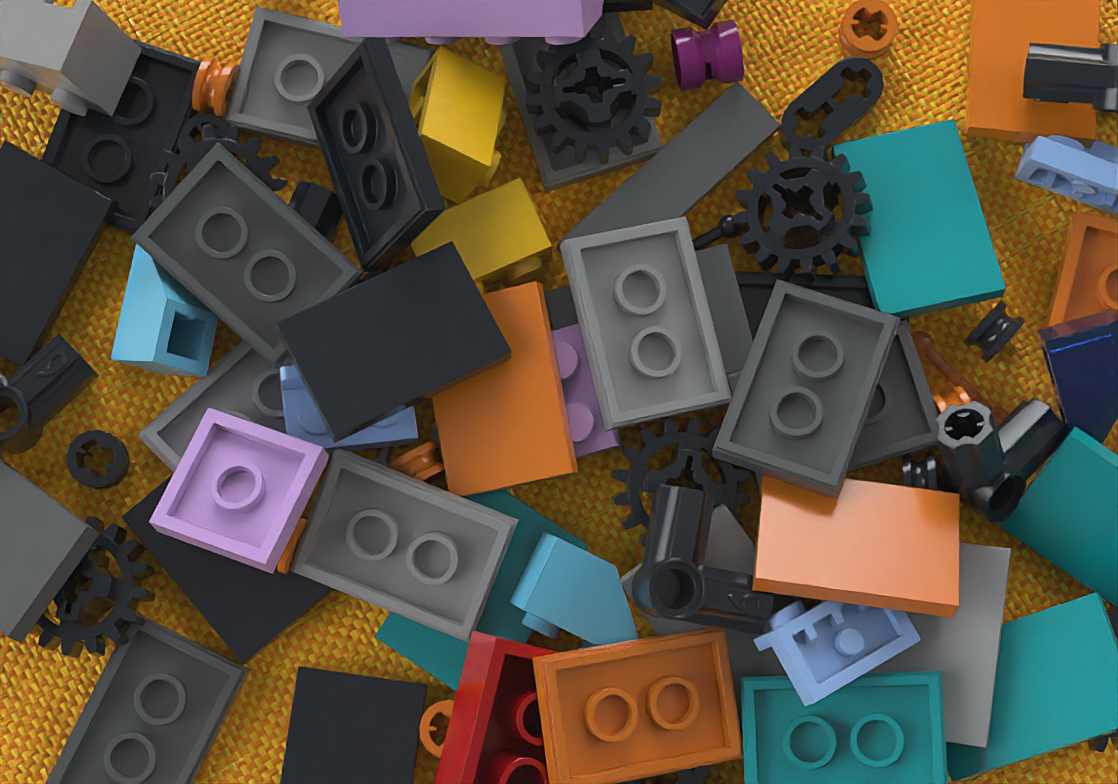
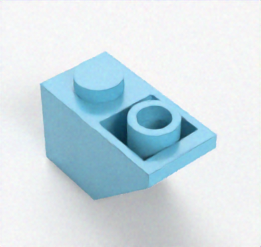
M137 243L110 360L162 375L206 377L219 317Z
M543 532L509 601L526 611L522 624L555 640L558 639L561 630L564 629L583 638L579 649L639 639L616 566L558 537Z

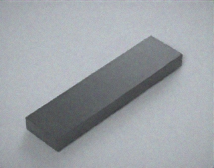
M738 81L735 82L559 240L556 249L561 253L560 244L567 239L684 217L778 131L780 124Z

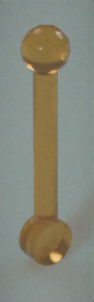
M916 331L911 335L918 355H924L955 387H963L972 402L976 401L992 411L996 427L1009 415L1008 411L1002 407L993 408L933 347V338L929 333Z

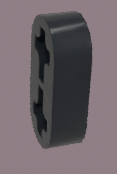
M859 56L846 57L837 62L792 101L784 111L778 129L779 138L785 150L789 152L790 146L797 144L803 157H810L817 144L823 145L825 150H828L868 115L881 97L884 86L883 76L877 65L867 58ZM843 76L850 81L857 80L859 77L866 81L867 84L862 92L865 97L864 100L857 94H854L840 106L834 101L845 83L842 78ZM821 110L828 115L822 121L817 131L820 139L816 140L810 134L802 139L795 135L794 132L799 123L796 118L798 115L805 121L812 119Z

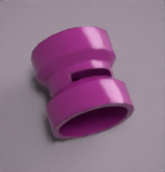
M734 19L714 22L709 30L699 32L692 27L671 30L672 57L680 91L701 88L705 80L718 79L724 84L743 81V54L739 32Z

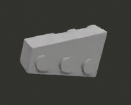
M0 0V85L26 97H32L35 89L50 94V101L80 116H85L89 108L112 116L142 49L93 0H76L73 8L54 5V0Z

